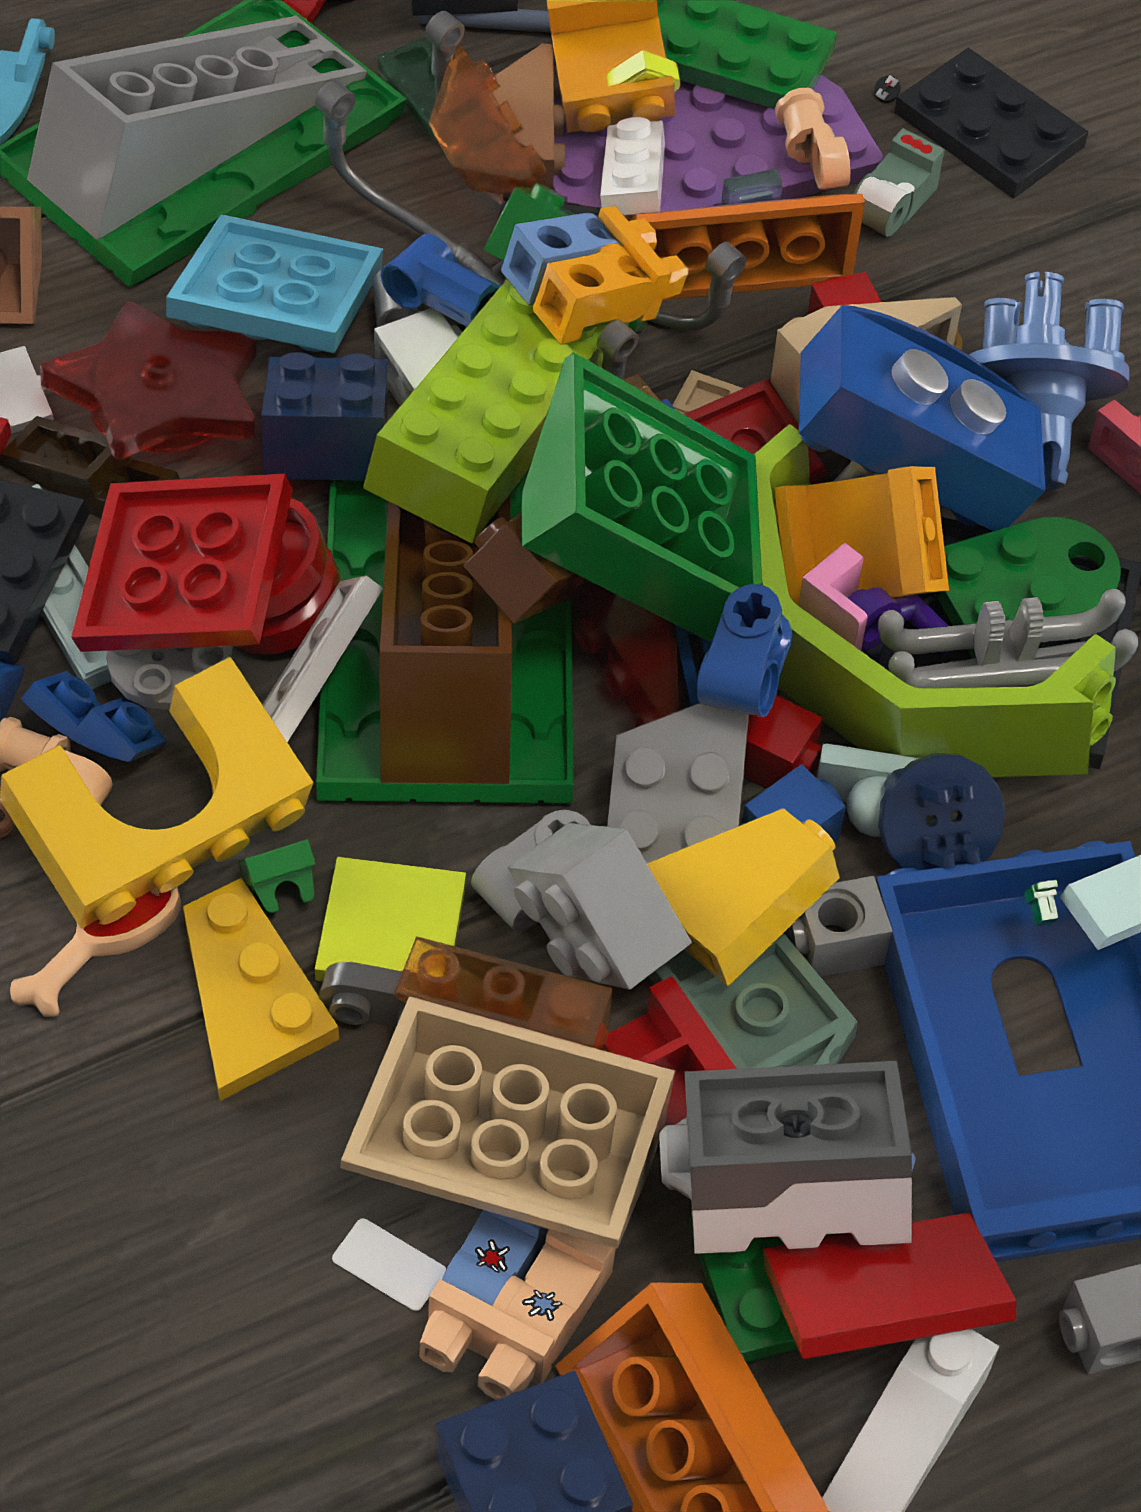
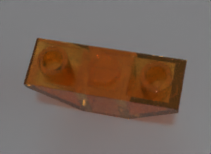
M461 45L455 49L454 55L448 62L428 123L451 166L469 189L504 195L505 191L513 192L514 188L527 187L532 190L535 183L544 185L540 178L549 172L531 143L524 148L516 135L525 129L510 103L506 100L499 105L493 92L501 86L484 58L475 63Z

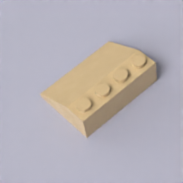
M409 996L342 1156L341 1169L618 1248L649 1174L660 1140L659 1132L664 1128L667 1119L675 1071Z

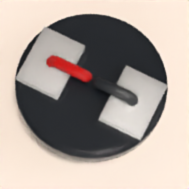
M891 75L881 77L874 87L876 97L883 102L894 100L901 90L900 82Z

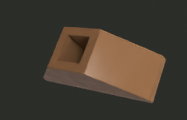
M553 44L539 45L488 80L487 160L525 188L527 187L531 190L535 183L552 189L554 175H560L561 167H565V143H554V136H564L563 105L554 104V98H561L557 68L553 66Z

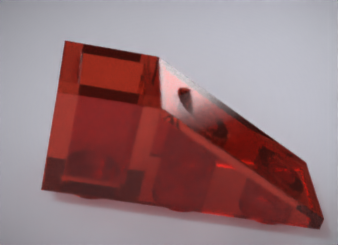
M599 585L580 592L578 620L574 622V631L578 643L587 655H595L603 667L604 678L611 694L617 700L624 699L633 712L636 728L678 712L679 690L676 625Z

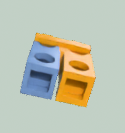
M614 205L600 208L598 216L593 213H583L515 224L501 272L528 305L534 304L532 310L561 345L580 340L584 327L620 319L623 323H629L638 318L641 322L656 319L662 300L681 293L688 275V268L677 255L659 258L654 252L657 238L653 227L645 218L628 221Z

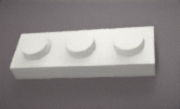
M631 117L619 121L617 125H608L600 193L602 208L615 205L623 215L660 212L665 148L663 121L650 122L647 118Z

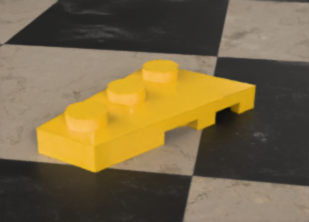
M242 878L183 906L220 1101L339 1040L338 1025L319 999L318 994Z

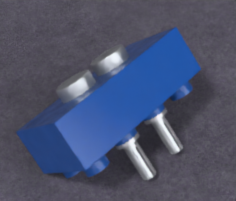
M841 305L801 351L799 434L810 448L818 452H826L830 449L852 461L834 481L886 474L890 469L910 466L935 467L939 504L950 509L956 519L962 524L969 527H976L980 524L992 531L1009 527L1045 492L1041 408L995 372L953 345L898 318L866 308Z

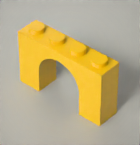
M231 657L174 686L169 712L203 762L212 784L211 800L191 820L172 828L159 830L136 828L120 822L99 805L61 745L1 775V803L81 929L98 919L102 924H109L118 920L135 907L136 898L156 887L160 893H165L178 887L194 873L193 867L212 857L217 862L225 861L242 851L249 844L250 836L269 826L274 832L282 830L293 824L305 813L304 807L314 782Z

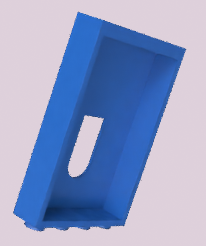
M1091 841L1075 849L1047 853L1040 850H1028L1012 858L980 861L976 864L958 861L955 863V867L952 868L941 867L920 871L915 868H901L876 878V883L893 931L884 967L954 1215L970 1212L996 1262L1141 1239V932L1097 950L1060 898L1069 884L1136 857L1130 841L1106 844L1102 841ZM1057 880V895L1054 897L1058 919L1052 924L1035 927L1031 904L1027 905L1024 892L1031 885H1035L1040 881ZM1013 959H1027L1047 969L1054 979L1081 1067L1018 1075L992 989V975L998 966Z

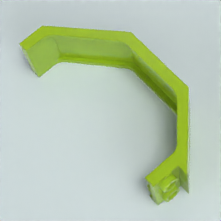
M789 424L754 454L756 456L762 585L770 588L778 596L782 607V614L789 621L793 633L792 644L788 650L779 677L778 688L808 711L823 717L822 721L859 749L922 758L932 753L959 754L983 766L991 777L1088 774L1090 746L1097 743L1104 736L1113 718L1110 713L1111 695L1116 683V678L1113 676L1116 647L1097 634H1094L1049 678L1042 683L1029 687L917 688L906 684L795 604L789 596L774 503L776 502L774 487L810 485L808 445L801 438L799 430Z

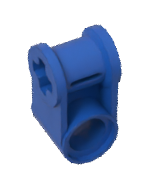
M749 584L738 588L729 595L724 604L723 613L711 647L705 654L700 667L697 696L701 704L759 717L767 716L771 710L778 690L779 677L788 650L792 644L793 633L789 621L782 614V607L778 596L770 588L761 584Z

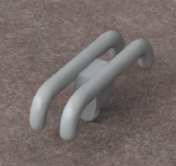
M1109 589L1102 594L1099 603L1088 611L1071 615L1043 617L1044 611L1038 597L1024 598L1020 602L1014 620L1005 621V614L999 601L984 602L983 606H981L982 610H980L977 624L927 629L903 628L904 620L902 615L895 610H888L879 618L878 632L880 640L890 650L896 651L889 660V672L910 686L917 688H980L1036 685L1049 678L1071 657L1035 660L1040 642L1078 639L1101 632L1117 621L1126 603L1125 596L1120 590ZM1123 629L1118 631L1111 642L1116 647L1114 671L1128 663L1136 652L1138 637L1131 630ZM974 649L978 662L976 666L917 670L914 669V658L911 654Z

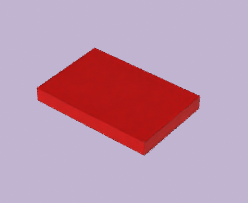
M970 1212L912 1222L911 1243L860 1245L849 1233L823 1238L817 1248L788 1249L786 1245L764 1248V1269L802 1359L1016 1321V1298Z

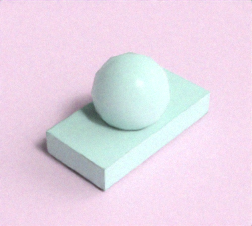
M826 743L822 746L816 778L829 782L836 789L842 802L847 803L850 822L859 832L872 837H881L878 821L880 801L884 795V782L887 776L894 770L904 768L908 763L919 758Z

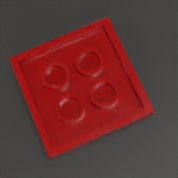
M285 474L111 483L71 635L80 652L259 645L293 492Z

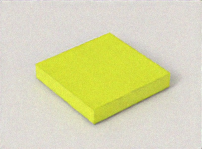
M337 857L315 965V980L323 982L326 969L334 963L355 962L429 976L449 986L466 889V873Z

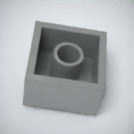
M568 823L507 867L518 885L514 889V894L519 905L531 919L540 922L551 941L547 944V951L551 959L569 977L572 976L631 989L692 943L627 829Z

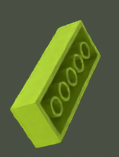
M506 279L376 436L363 488L473 543L531 466L565 358L574 352L602 368L604 352L597 347L596 343L603 329L612 321L584 327L580 340L560 345L532 310L534 304L528 305L509 280Z

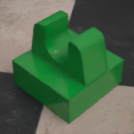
M308 839L238 861L243 881L247 886H250L259 905L266 913L279 911L278 902L275 899V890L281 882L291 883L296 888L300 903L310 901L314 897L312 865L316 863Z

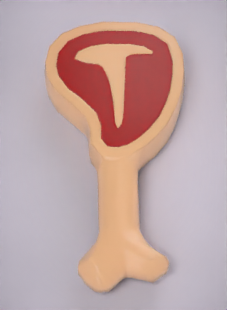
M157 887L135 899L136 905L130 912L109 924H102L98 919L81 929L77 923L73 939L41 971L32 976L14 979L11 982L10 994L12 1001L19 1006L34 1005L44 1017L58 1016V995L61 988L90 958L131 952L156 939L173 924L181 910L179 888L176 887L165 893H160Z

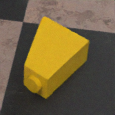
M784 808L647 863L692 941L684 950L726 986H729L840 878L833 855L835 844L832 838L814 821L808 819L801 823Z

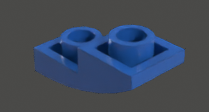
M68 671L34 681L21 698L40 718L68 738L112 758L131 762L162 749L168 741L154 727L151 716L143 708L129 702L125 697L101 705L96 700L92 688L83 680L72 676Z

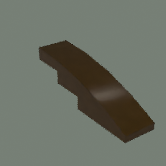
M36 416L0 453L4 463L45 489L84 499L90 514L102 519L111 483L180 480L177 471L132 459L123 440Z

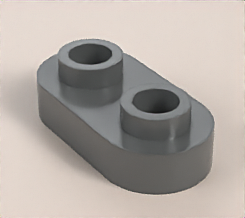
M338 962L326 969L319 999L329 1009L330 1014L343 1023L361 1025L371 1022L397 1027L409 996L455 1009L457 995L446 983L429 976L355 962Z

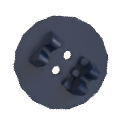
M932 753L911 761L904 768L894 770L887 776L884 782V795L880 801L878 828L884 848L896 866L900 868H915L919 871L941 867L952 868L955 867V863L958 861L976 864L980 861H986L992 855L1003 833L1005 806L999 785L983 766L959 754ZM957 810V818L955 820H951V813ZM932 814L933 821L927 825L926 818Z

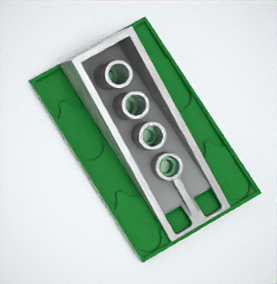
M244 0L182 38L53 62L40 122L0 145V176L4 180L8 179V183L34 206L41 207L42 213L72 239H77L79 245L108 270L112 269L113 274L128 287H131L197 251L200 243L205 239L221 214L244 219L254 214L258 210L259 204L333 165L328 146H326L323 140L324 113L315 106L316 96L327 82L338 80L356 97L355 105L346 118V142L342 146L343 153L388 129L392 120L403 114L407 98L282 0Z

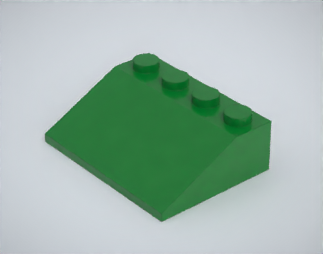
M573 352L564 360L523 487L522 547L710 642L714 639L723 613L724 604L729 595L738 588L749 584L762 585L756 456Z

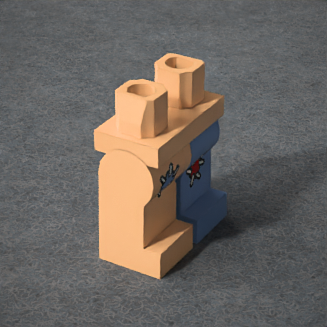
M483 1210L461 1249L449 1263L442 1280L439 1279L429 1295L428 1322L420 1341L419 1357L422 1361L443 1372L452 1373L467 1348L487 1358L488 1361L478 1376V1387L486 1395L496 1400L526 1389L530 1382L536 1385L543 1383L551 1370L552 1363L558 1358L612 1274L616 1248Z

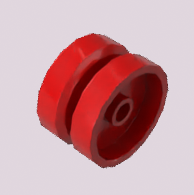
M291 498L260 644L234 646L251 654H279L298 648L339 582L342 581L339 568L331 551L326 547L323 533L316 518L297 500Z

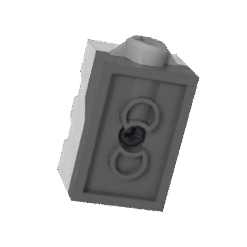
M897 1061L684 1072L687 1117L676 1125H666L659 1132L662 1184L669 1190H677L692 1201L695 1254L746 1251L753 1238L779 1237L788 1249L817 1248L826 1234L850 1233L860 1245L911 1243L912 1153Z

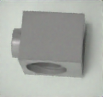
M874 876L834 883L785 931L788 939L820 977L884 965L893 932ZM824 926H838L844 929L845 932L830 931Z
M1141 1264L1074 1281L1062 1311L1059 1313L1060 1330L1067 1348L1072 1353L1079 1352L1087 1374L1141 1360Z

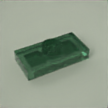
M422 38L379 54L378 69L389 84L407 98L405 105L427 134L431 136L445 129L437 103L435 76L431 70L433 47L426 38ZM452 74L449 77L450 99L457 125L477 118V103L457 77Z

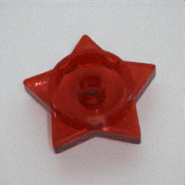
M129 301L125 302L102 342L42 362L40 365L41 386L89 409L93 423L106 435L112 455L118 460L140 451H182L199 446L213 437L252 439L254 437L255 416L238 383L256 357L257 340L248 338L242 333L232 331L184 330Z

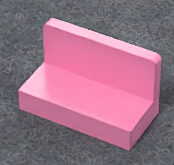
M844 543L803 577L798 606L861 651L868 617L865 611L849 600L848 597L858 590L864 557Z

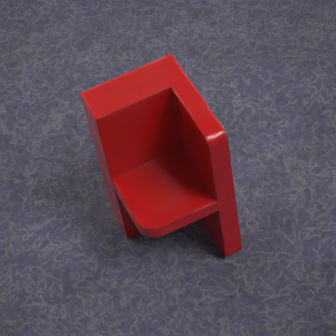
M673 976L649 987L646 1014L606 1034L603 1039V1047L606 1052L675 1071L664 1127L666 1125H676L687 1117L684 1072L737 1069Z

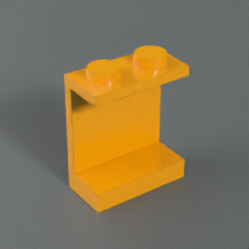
M546 0L567 133L576 131L598 132L607 128L608 125H617L619 121L631 117H643L652 122L664 117L676 116L672 76L610 86L607 85L606 79L609 71L642 50L666 58L658 18L657 0Z
M910 466L890 469L888 473L807 486L774 487L776 499L774 509L781 541L788 593L795 604H799L803 577L844 543L864 557L858 590L880 587L892 598L949 591L935 467Z

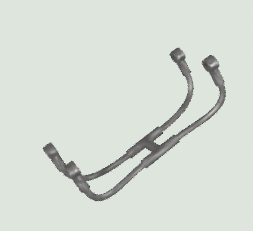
M441 11L432 17L425 29V37L433 43L431 70L435 76L436 97L441 120L447 137L463 167L481 191L500 210L501 202H505L503 201L504 194L481 169L467 147L457 125L450 99L449 77L453 74L455 47L461 41L465 28L450 13ZM338 80L327 82L319 90L315 99V106L324 113L323 140L326 146H328L332 164L341 178L364 199L419 234H432L443 240L452 250L458 264L477 274L484 273L486 279L501 286L507 279L501 272L504 261L491 267L466 244L456 243L430 223L392 201L365 182L351 168L344 156L342 146L346 142V118L355 105L356 97ZM723 242L710 254L705 264V269L712 274L707 298L710 306L703 314L681 316L659 309L656 319L648 321L673 329L691 331L711 326L730 304L734 280L745 267L746 256L729 242ZM620 319L612 321L603 329L596 344L604 352L602 368L624 380L627 357L635 349L639 335Z

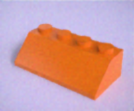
M837 194L665 210L623 216L628 221L645 218L656 231L657 244L654 252L658 257L664 258L677 255L688 268V275L681 293L677 296L663 299L670 300L708 296L712 274L705 269V264L713 250L723 242H729L747 258L745 267L734 280L732 293L805 287L833 277L852 275L865 200L863 194Z
M650 1283L555 1365L560 1376L575 1370L632 1500V1512H829L702 1283Z

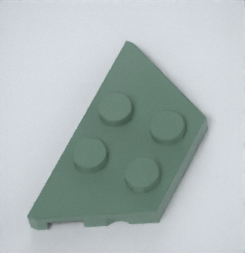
M784 933L729 986H726L684 949L648 976L653 984L670 976L674 977L737 1069L838 1064L856 1037L857 1020Z

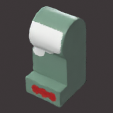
M902 128L891 141L890 152L872 173L863 177L853 193L863 194L865 200L862 223L886 237L892 236L901 225L904 226L937 190L945 149Z

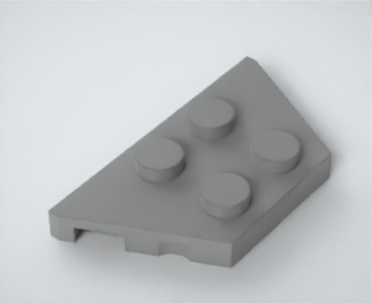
M699 703L616 735L607 827L627 829L646 863L738 827L740 824L749 714Z

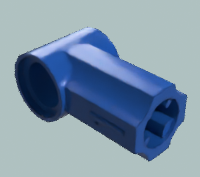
M422 234L381 269L380 275L382 285L387 294L401 307L416 309L424 303L466 327L501 287L458 264L448 245L432 234Z

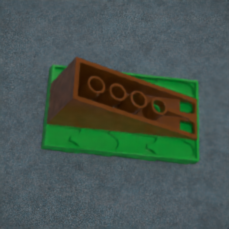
M529 470L485 528L501 517H504L509 522L522 511V491ZM330 480L327 548L335 559L341 579L344 581L368 576L380 585L383 590L320 691L316 778L317 801H346V798H352V801L410 802V799H416V802H474V800H480V802L538 803V800H544V803H573L571 599L513 624L463 566L479 550L474 542L470 543L363 488L365 481Z

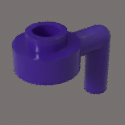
M874 587L868 590L860 589L848 597L849 600L865 611L868 617L861 651L872 649L882 642L879 638L878 621L880 616L888 610L899 612L904 622L909 621L916 629L949 626L916 595L893 599L884 589ZM946 651L941 653L944 656H947L953 653L954 651Z

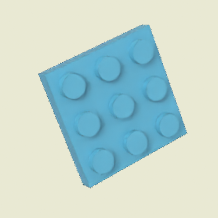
M221 214L166 296V317L187 321L190 325L199 328L215 327L242 333L244 336L255 340L271 339L290 343L311 352L327 351L335 353L372 287L374 276L382 269L383 248Z

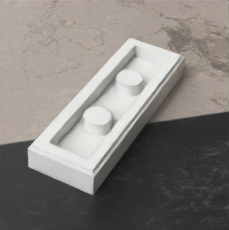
M368 576L339 582L262 704L287 742L383 590L380 585Z

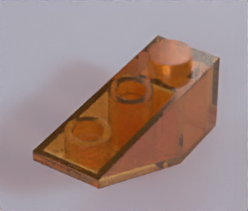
M418 936L415 938L395 990V998L404 1003H407L410 996L599 1050L604 1049L610 1031L612 988Z

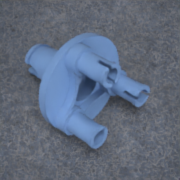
M1033 272L1025 275L1026 291L1023 325L1019 326L1020 312L1022 311L1021 302L1008 298L986 300L984 302L983 349L969 354V356L995 372L1041 408L1045 491L1061 489L1066 484L1069 475L1066 469L1070 458L1072 422L1085 407V401L1111 397L1126 390L1129 385L1130 369L1125 362V355L1119 352L1124 304L1113 299H1093L1086 302L1084 348L1072 346L1065 340V329L1059 326L1064 277L1057 273L1045 272L1044 296H1042L1043 281H1040V272Z

